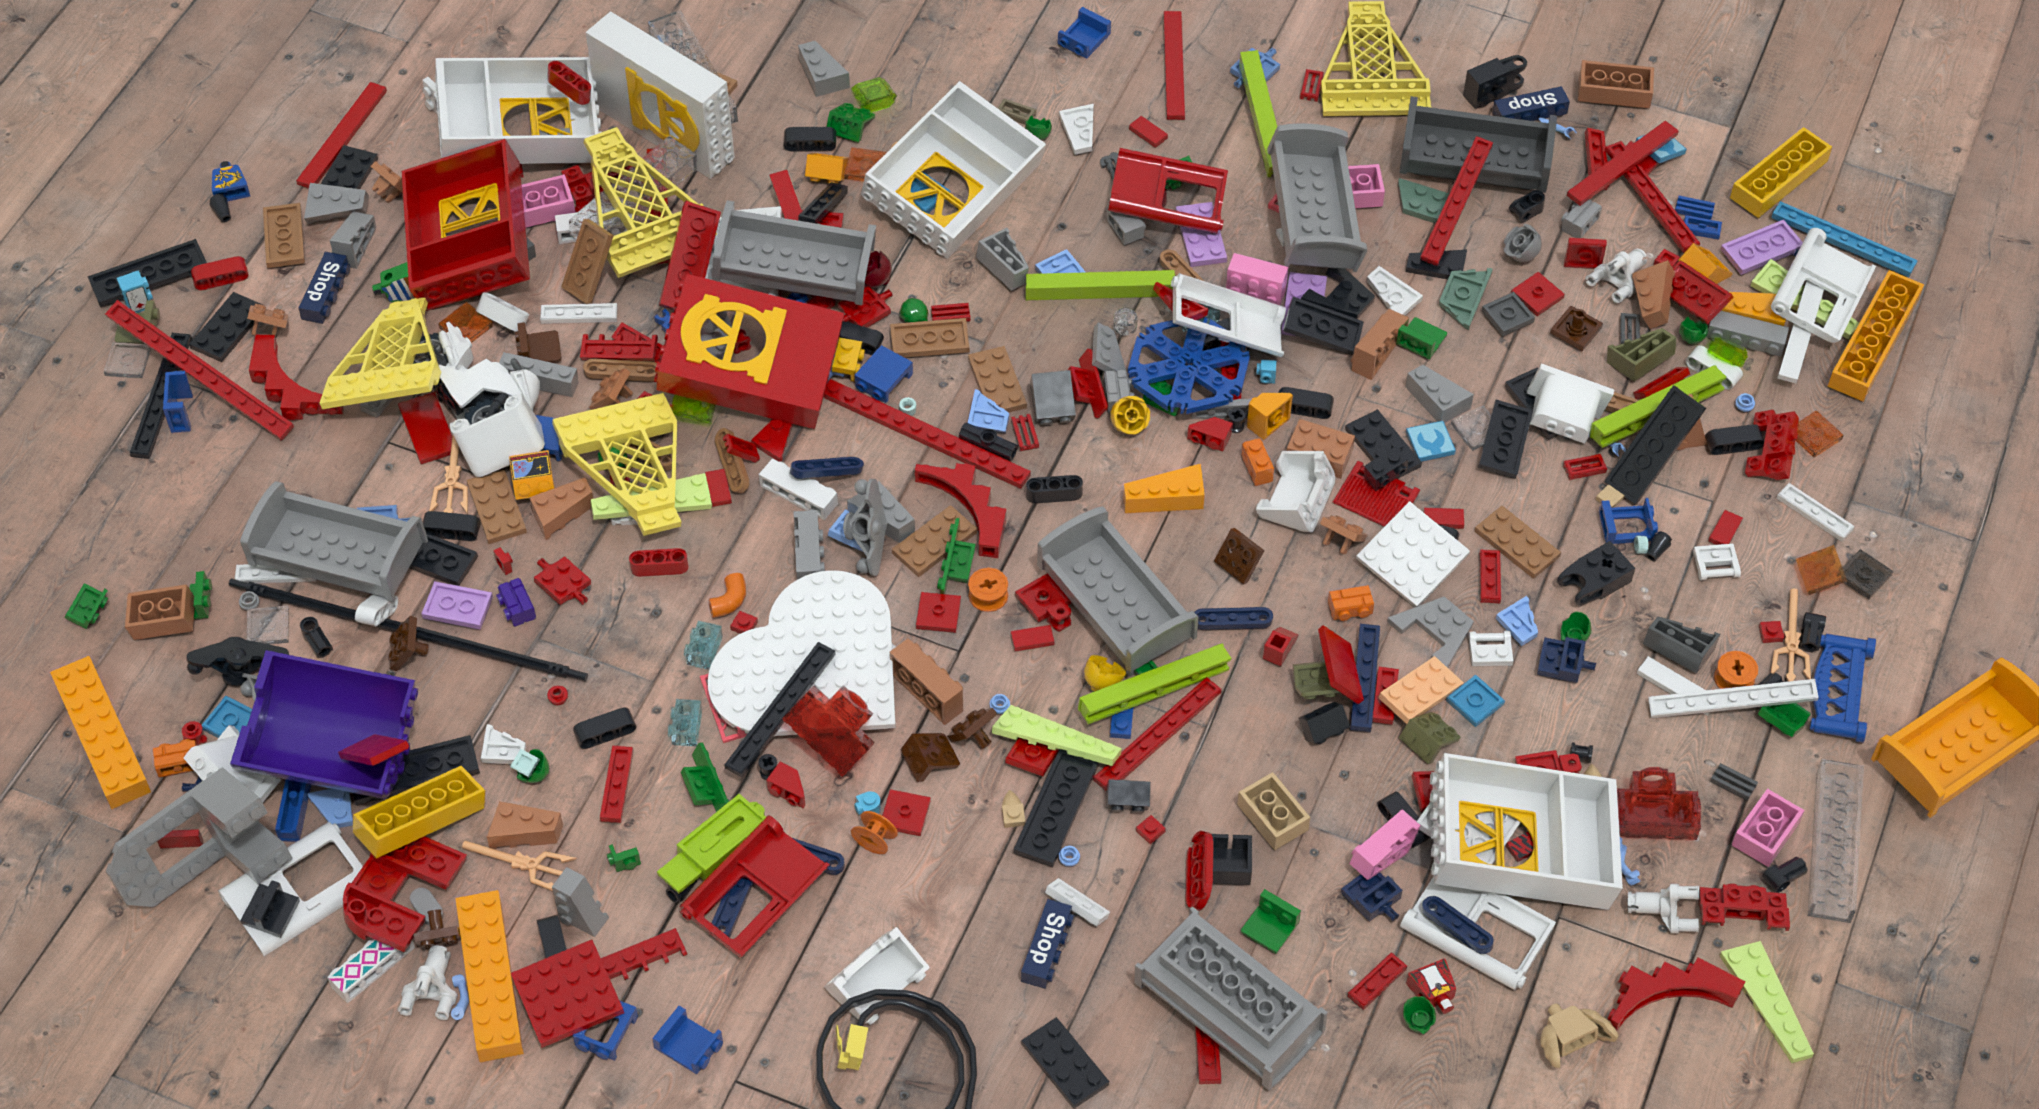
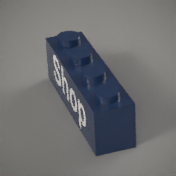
M1560 86L1494 100L1492 114L1498 117L1536 121L1539 118H1549L1550 115L1562 116L1567 114L1570 101L1563 87Z
M325 251L298 307L302 320L323 324L326 317H329L331 306L337 300V293L343 287L345 276L350 272V264H348L346 255Z
M1047 899L1021 970V982L1046 989L1048 982L1053 981L1055 975L1053 967L1055 963L1059 964L1062 951H1060L1061 945L1065 946L1068 938L1067 928L1072 927L1075 915L1072 914L1071 905Z

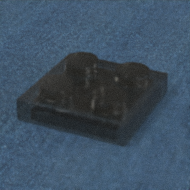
M1860 549L1840 569L1836 578L1869 600L1892 576L1893 570Z

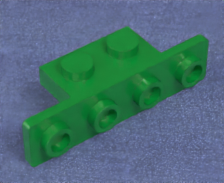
M956 518L955 524L951 523L949 535H952L951 542L947 541L945 553H948L947 560L943 559L941 571H944L943 578L939 577L937 585L940 594L946 593L948 580L965 583L969 581L976 544L957 541L960 518Z
M702 742L698 743L692 753L696 766L683 767L680 773L694 806L713 804L717 812L729 800L717 776L716 769L710 760L709 752Z

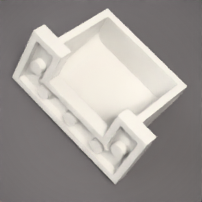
M1541 363L1527 390V394L1536 396L1530 424L1585 444L1594 418L1600 419L1614 394V389Z
M231 725L225 729L217 741L194 746L183 757L202 780H205L223 767L255 793L262 803L281 781L280 778L237 770L231 767L230 762L240 733Z

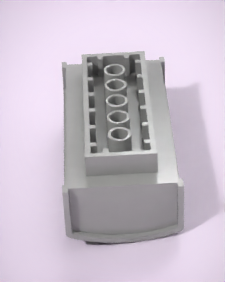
M1298 123L1279 125L1269 143L1267 151L1271 155L1286 252L1285 266L1289 267L1290 264L1347 268L1357 272L1367 253V245L1361 242L1345 150L1349 138L1348 133L1344 130L1319 124Z
M726 201L713 254L712 280L720 281L721 279L853 301L857 305L863 304L865 277L870 252L874 251L876 225L869 224L867 232L738 211L734 210V201Z
M277 481L266 490L257 503L240 539L248 564L251 566L262 565L386 597V600L391 602L395 601L394 594L422 543L427 544L428 542L420 517L412 516L406 522L287 492L284 483Z
M1103 506L1076 516L1038 542L1037 566L1041 570H1045L1126 666V672L1130 677L1134 675L1135 669L1189 638L1193 640L1197 638L1198 616L1194 611L1187 612L1108 521V511Z
M1194 907L1190 908L1187 919L1142 965L1140 963L1135 965V984L1141 989L1147 986L1261 1077L1262 1085L1268 1090L1276 1086L1300 1062L1325 1031L1328 1013L1322 1007L1318 1009L1200 917L1199 911Z

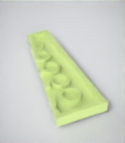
M1770 259L1752 280L1751 287L1762 293L1777 294L1788 271ZM1804 285L1801 286L1791 306V309L1798 311ZM1821 298L1815 322L1825 326L1835 305L1829 300ZM1851 317L1842 336L1850 340L1859 322Z
M706 474L676 480L675 509L677 512L711 509L712 503ZM651 486L649 490L654 491L658 489ZM632 491L630 495L634 496L640 493ZM612 495L591 499L593 520L630 516L626 507Z
M1010 705L992 726L993 734L1014 740L1018 737L1027 739L1028 743L1036 745L1038 742L1048 745V749H1063L1070 755L1083 757L1084 759L1110 766L1121 755L1122 748L1013 705Z
M1761 941L1721 951L1720 957L1730 973L1746 981L1742 989L1743 992L1750 997L1754 1003L1753 1007L1757 1012H1760L1766 1026L1773 1033L1790 1062L1794 1063L1812 1058L1814 1053Z

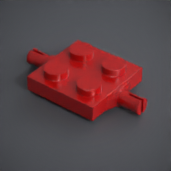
M869 286L865 287L862 305H857L855 302L847 300L838 303V308L844 313L843 321H849L863 327L871 326L891 314V309L884 300L892 297L893 294L889 289L882 294H878Z
M564 556L553 564H549L544 558L538 560L537 565L543 571L534 576V582L559 605L573 598H576L582 605L588 601V598L581 592L591 585V579Z

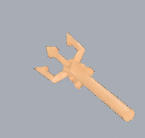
M452 436L450 464L445 466L446 480L444 483L434 487L429 511H434L438 506V503H436L438 491L448 488L447 506L443 511L453 513L454 511L451 509L453 489L458 488L463 490V501L460 504L468 514V487L457 482L462 468L457 466L459 446L454 436Z
M1795 588L1790 589L1788 631L1783 633L1786 646L1774 650L1771 673H1775L1779 669L1777 665L1778 655L1787 653L1789 655V668L1785 677L1788 682L1794 681L1796 678L1794 674L1795 654L1805 658L1803 673L1808 680L1811 679L1810 655L1798 648L1799 638L1802 633L1797 632L1798 590Z
M464 841L462 849L512 863V869L528 870L531 883L553 891L552 886L554 884L536 879V871L541 870L558 876L563 871L540 865V863L546 857L559 859L562 863L577 859L544 851L536 858H530L527 854L524 856L519 851L516 855H512L468 841Z

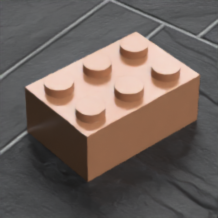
M1299 419L1288 444L1287 451H1324L1334 470L1335 477L1341 479L1353 451L1355 435Z
M187 584L128 593L125 628L133 640L193 631L194 595Z

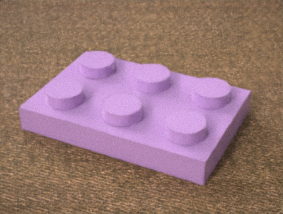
M434 581L422 611V618L481 630L493 599L492 592Z

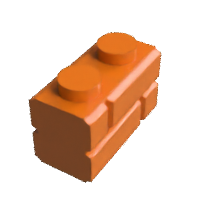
M1258 438L1242 443L1241 456L1254 485L1258 486L1272 482L1274 467L1262 440Z
M1369 585L1329 591L1328 605L1333 620L1346 621L1351 617L1359 616L1365 618L1373 614L1374 601Z
M185 739L180 741V743L171 745L164 743L159 745V747L153 748L154 766L158 777L194 771L183 757L192 747L197 746L196 741Z

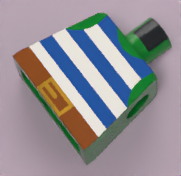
M407 262L382 271L380 273L381 283L372 285L375 296L385 294L389 302L407 301L415 298L409 290Z

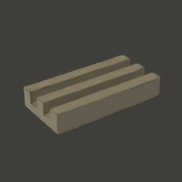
M1003 99L997 108L1014 121L1025 124V121L1031 115L1034 117L1037 111L1007 99Z

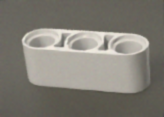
M486 292L482 293L476 308L478 313L513 331H518L517 323L525 322L526 325L529 317L527 312Z
M1697 346L1686 358L1687 366L1697 373L1716 365L1727 376L1726 380L1722 381V386L1726 390L1732 389L1743 376V372L1738 366L1704 346Z
M373 594L358 606L355 613V621L375 627L396 611L398 597L395 596V601L391 602L387 601L386 597Z

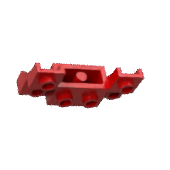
M578 165L561 171V175L565 174L575 205L580 201L595 202L592 172L583 174ZM632 166L624 168L627 171L635 172V168ZM612 171L608 173V176L618 179L619 173ZM622 175L620 180L630 183L632 178ZM634 179L633 184L637 186L644 184L642 181ZM610 182L611 186L614 189L615 184ZM599 185L600 199H604L607 195L601 185ZM618 185L616 190L622 192L628 188Z
M1774 410L1755 412L1753 425H1758L1761 431H1766L1762 455L1747 457L1745 469L1747 477L1764 476L1776 480L1790 478L1793 455H1795V441L1798 438L1799 417L1795 411L1776 414Z
M1723 884L1722 889L1700 887L1698 905L1703 925L1709 922L1720 923V926H1724L1725 918L1763 921L1766 917L1767 929L1770 930L1771 927L1785 928V931L1790 929L1786 893L1767 892L1765 887L1757 885L1739 886L1737 884Z

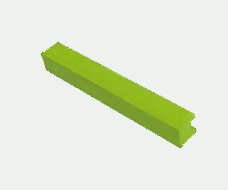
M1258 50L1240 52L1239 66L1267 178H1269L1274 173L1271 155L1268 154L1267 148L1275 133L1277 123Z
M1175 271L1026 274V301L1159 297L1153 290L1155 282H1159L1173 290L1171 281L1173 276H1175Z
M1713 365L1673 385L1686 394H1692L1693 398L1700 402L1724 391L1725 387L1722 386V381L1726 380L1727 376L1716 365ZM1673 385L1591 424L1590 438H1593L1604 448L1640 431Z
M1223 643L1084 695L1079 698L1078 711L1081 712L1087 724H1091L1203 681L1206 677L1210 678L1229 671L1227 662H1230L1232 658L1224 648Z

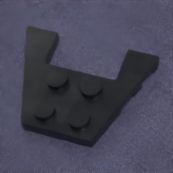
M1345 268L1327 269L1326 275L1340 282L1327 297L1311 289H1308L1301 297L1302 300L1356 319L1364 313L1375 299V295Z

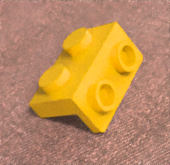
M839 338L832 372L851 375V381H855L854 375L861 368L859 361H863L865 350L862 349V341Z

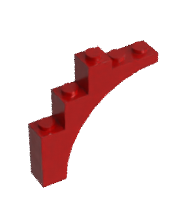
M255 334L249 365L252 382L265 383L264 390L268 401H281L280 409L284 418L287 420H303L304 414H343V406L322 409L320 405L322 394L298 385L286 375L278 363V345L275 335Z
M956 463L955 469H950L948 467L916 464L915 482L931 485L947 492L968 510L974 519L979 533V556L999 558L1006 524V509L998 506H989L991 487L974 485L976 466Z
M1697 957L1694 964L1689 963L1686 971L1664 961L1661 968L1656 967L1652 976L1631 965L1628 972L1623 971L1618 981L1621 984L1619 989L1621 994L1617 1000L1619 1006L1617 1010L1614 1008L1611 1010L1607 1020L1618 1031L1624 1021L1637 1010L1650 1003L1674 997H1699L1733 1008L1746 981Z

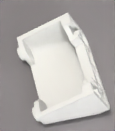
M522 393L508 397L504 404V411L470 425L467 419H457L450 423L451 432L474 476L483 477L510 465L509 456L539 452L543 449L545 442L542 425Z
M1282 451L1276 462V468L1281 478L1270 502L1268 499H1261L1257 504V514L1262 519L1302 532H1313L1335 484L1334 470L1324 451Z
M896 927L876 940L829 981L824 988L842 1005L849 998L874 989L903 990L913 981L916 983L920 982L926 976L925 971L930 967ZM875 1000L850 1009L849 1012L859 1020L860 1015L867 1008L883 1000ZM875 1014L864 1024L868 1023L871 1025L880 1016Z

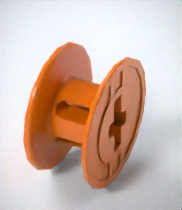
M989 567L974 572L968 583V596L971 604L978 610L985 612L997 611L1002 608L1009 596L1007 577L998 569Z
M1729 651L1723 654L1714 672L1716 685L1719 689L1753 686L1758 675L1757 662L1751 655L1742 651Z
M864 811L861 814V821L866 827H853L851 835L866 850L876 854H885L888 851V846L883 838L895 839L898 831L884 816L876 812Z

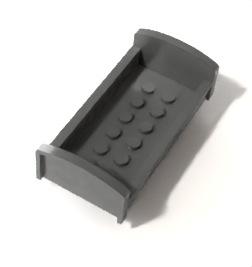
M1411 96L1399 173L1407 174V172L1416 175L1456 180L1477 136L1493 142V146L1476 183L1527 190L1535 189L1546 193L1553 158L1557 124L1556 115H1550L1548 123L1417 106L1418 97Z

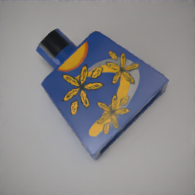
M224 161L220 163V168L212 171L213 196L222 194L228 201L251 197L247 182L239 165H231L230 162Z

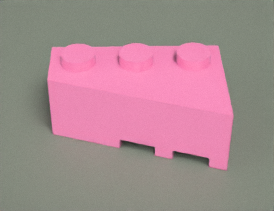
M1402 809L1362 845H1358L1352 851L1353 857L1349 864L1367 880L1371 879L1409 853L1421 825Z

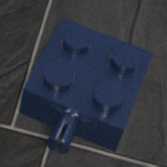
M1544 637L1537 675L1578 683L1582 668L1595 671L1596 662L1584 660L1583 654L1586 641L1566 637L1565 641Z
M1379 872L1367 880L1360 874L1341 888V894L1369 922L1383 913L1392 921L1399 917V914L1391 907L1401 899L1403 890L1389 876L1385 878Z

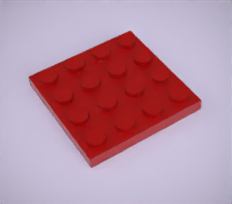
M592 939L511 973L541 1048L624 1014L623 1007Z

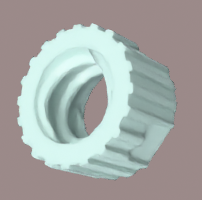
M909 397L903 398L899 403V410L912 416L916 413V402Z
M1636 536L1634 538L1636 554L1647 553V537Z

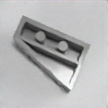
M816 41L798 45L799 61L816 97L850 88L849 72Z
M310 183L304 219L308 224H312L317 221L349 217L353 211L366 214L369 195L366 190Z
M353 211L330 239L332 253L346 255L350 268H358L377 228L374 215Z
M1008 228L979 241L976 258L1011 291L1026 284V274H1028L1029 267L1021 252H1018L1014 239L1012 240L1009 235Z
M1421 365L1408 372L1405 387L1437 422L1444 421L1446 423L1471 409L1474 394L1425 365Z
M878 481L884 514L887 519L885 535L900 543L915 532V519ZM857 494L847 500L848 511L855 514L865 500V495Z
M817 510L793 511L797 580L812 573L825 571V564L820 561V558H824V546H820V542L823 541V529L819 530Z
M566 867L552 886L559 919L565 925L569 926L571 924L596 937L609 919L607 913L601 912L600 907L602 904L598 900L595 902L592 897L594 891L585 876Z

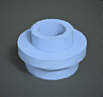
M1744 393L1737 397L1735 405L1739 410L1749 412L1753 410L1755 401L1752 395Z
M997 694L990 700V708H993L997 714H1003L1010 706L1009 699L1003 694Z
M1065 846L1059 852V861L1065 866H1074L1080 860V853L1073 846Z

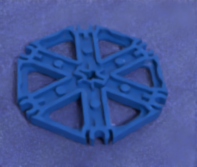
M1204 318L1203 323L1207 324V318ZM1210 319L1209 325L1225 329ZM1173 320L1146 327L1145 333L1147 335L1139 333L1130 359L1128 376L1129 378L1136 377L1132 378V385H1134L1135 389L1165 410H1168L1170 405L1171 412L1174 411L1175 407L1181 408V414L1185 412V408H1187L1186 414L1228 405L1229 402H1233L1231 394L1238 397L1242 393L1250 361L1249 351H1246V346L1230 341L1226 346L1203 351L1207 334L1187 328L1188 331L1182 348L1162 333L1165 329L1180 326L1174 324ZM1143 347H1147L1164 359L1149 364L1139 363ZM1236 363L1240 365L1237 377L1233 380L1227 379L1214 370L1215 368ZM1175 378L1169 395H1163L1149 385ZM1195 381L1215 394V396L1197 401L1192 400L1191 394Z

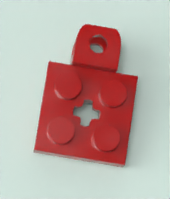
M1048 573L1015 591V597L1037 622L1047 618V622L1058 632L1071 626V618L1069 617L1071 616V609L1068 606L1071 604V601ZM1041 595H1042L1043 597H1046V596H1047V599H1046V600H1041V599H1040V596H1041ZM1061 620L1064 621L1063 624H1058V623H1057V622H1061Z
M1552 750L1515 756V763L1519 765L1580 774L1579 772L1582 769L1577 754L1559 755L1558 758L1557 751Z

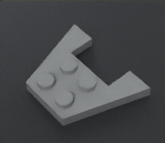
M1445 596L1388 617L1387 620L1401 634L1415 623L1443 646L1431 658L1435 656L1447 668H1449L1474 623L1470 617Z

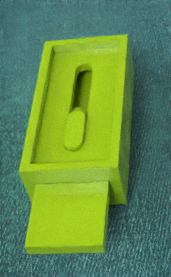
M738 794L677 844L678 855L657 871V875L678 894L699 877L704 881L764 820L766 816L763 806L758 804V802H749L741 794Z

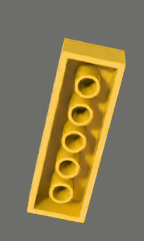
M1803 127L1733 184L1730 199L1757 218L1761 217L1827 163L1832 146Z
M459 766L353 814V833L378 858L484 809L485 790L462 766Z

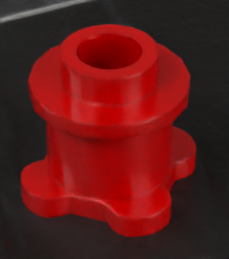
M739 329L733 350L735 354L749 350L752 347L750 344L751 338L746 336L744 329Z
M188 722L182 728L183 740H195L197 746L201 743H206L208 739L206 735H203V728L199 722Z

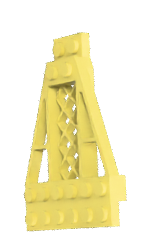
M1384 1L1349 2L1347 25L1324 78L1321 80L1320 92L1323 116L1408 115L1411 96L1418 97L1417 106L1431 108L1429 78H1425L1390 26V20L1385 14ZM1370 39L1374 44L1370 45L1367 41ZM1347 44L1349 62L1336 63L1343 45ZM1393 44L1406 62H1396L1394 60ZM1362 46L1366 50L1363 52L1358 48ZM1378 46H1380V47H1382L1384 50L1379 51V50L1376 49V48H1377ZM1373 53L1376 56L1372 58L1368 54ZM1364 59L1368 63L1364 65L1360 61ZM1382 59L1385 63L1382 65L1378 60ZM1373 65L1377 70L1373 71L1370 67ZM1396 70H1412L1417 78L1397 79ZM1332 71H1350L1351 79L1328 80ZM1365 72V73H1367L1369 76H1368L1367 78H1365V77L1362 76L1361 74ZM1381 72H1383V73H1385L1387 76L1384 78V77L1380 76L1379 74H1380Z
M618 127L585 138L583 143L592 157L591 167L598 225L604 228L603 221L619 217L627 229L626 232L613 236L607 255V260L617 277L620 278L670 259L682 211L672 214L664 199L676 195L683 202L698 203L637 155L634 148L625 141ZM632 166L635 168V172L627 171L624 168ZM612 171L619 173L618 179L608 176V173ZM624 175L632 178V180L628 183L620 180V178ZM650 175L668 190L660 193ZM634 179L642 181L644 183L643 188L634 185ZM610 182L615 184L614 189L611 186ZM599 185L603 188L615 210L602 214ZM617 186L628 188L627 193L617 191ZM630 190L641 193L639 198L629 195ZM643 194L651 196L653 198L652 202L641 199ZM618 197L624 199L623 204L621 203ZM626 200L637 203L636 207L626 206ZM639 204L649 207L648 213L638 210ZM651 210L660 211L661 217L650 214ZM627 212L633 214L632 218L629 217ZM635 215L646 218L644 223L635 221Z
M426 298L396 301L390 303L389 308L380 313L328 377L320 400L322 409L431 392L433 385H438L441 370L424 316L428 305ZM422 332H424L426 343L419 344ZM369 343L367 351L365 353H361ZM430 352L431 361L413 364L416 354ZM363 363L360 372L343 375L351 365Z
M664 393L552 419V425L559 438V446L565 458L569 457L625 506L629 515L637 521L643 536L681 527L682 521L675 509L677 419ZM673 432L672 445L654 448L649 440L650 437ZM632 443L639 446V448L635 450L630 448L629 445ZM611 448L620 450L619 455L610 452ZM599 450L604 461L588 464L579 454ZM624 453L633 455L632 459L623 457ZM672 454V478H667L658 459L659 456ZM640 458L646 460V462L641 464L636 462V459ZM620 462L626 464L627 467L624 469L617 466V464ZM631 467L639 469L640 471L637 474L629 470L631 469ZM608 469L616 487L597 471ZM644 472L652 474L653 476L650 479L642 475ZM629 477L631 479H634L633 483H629L627 481H624V478ZM639 481L644 484H647V486L645 488H642L640 486H637V483ZM652 486L657 488L658 490L650 491L649 489ZM632 491L640 493L634 496L630 495Z

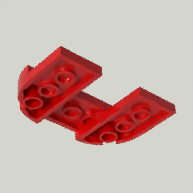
M425 836L378 858L370 852V857L352 883L348 882L344 890L343 917L347 926L355 935L363 940L370 937L405 952L414 939V933H418L424 924L426 916L392 900L410 874L446 890L465 863L467 854Z

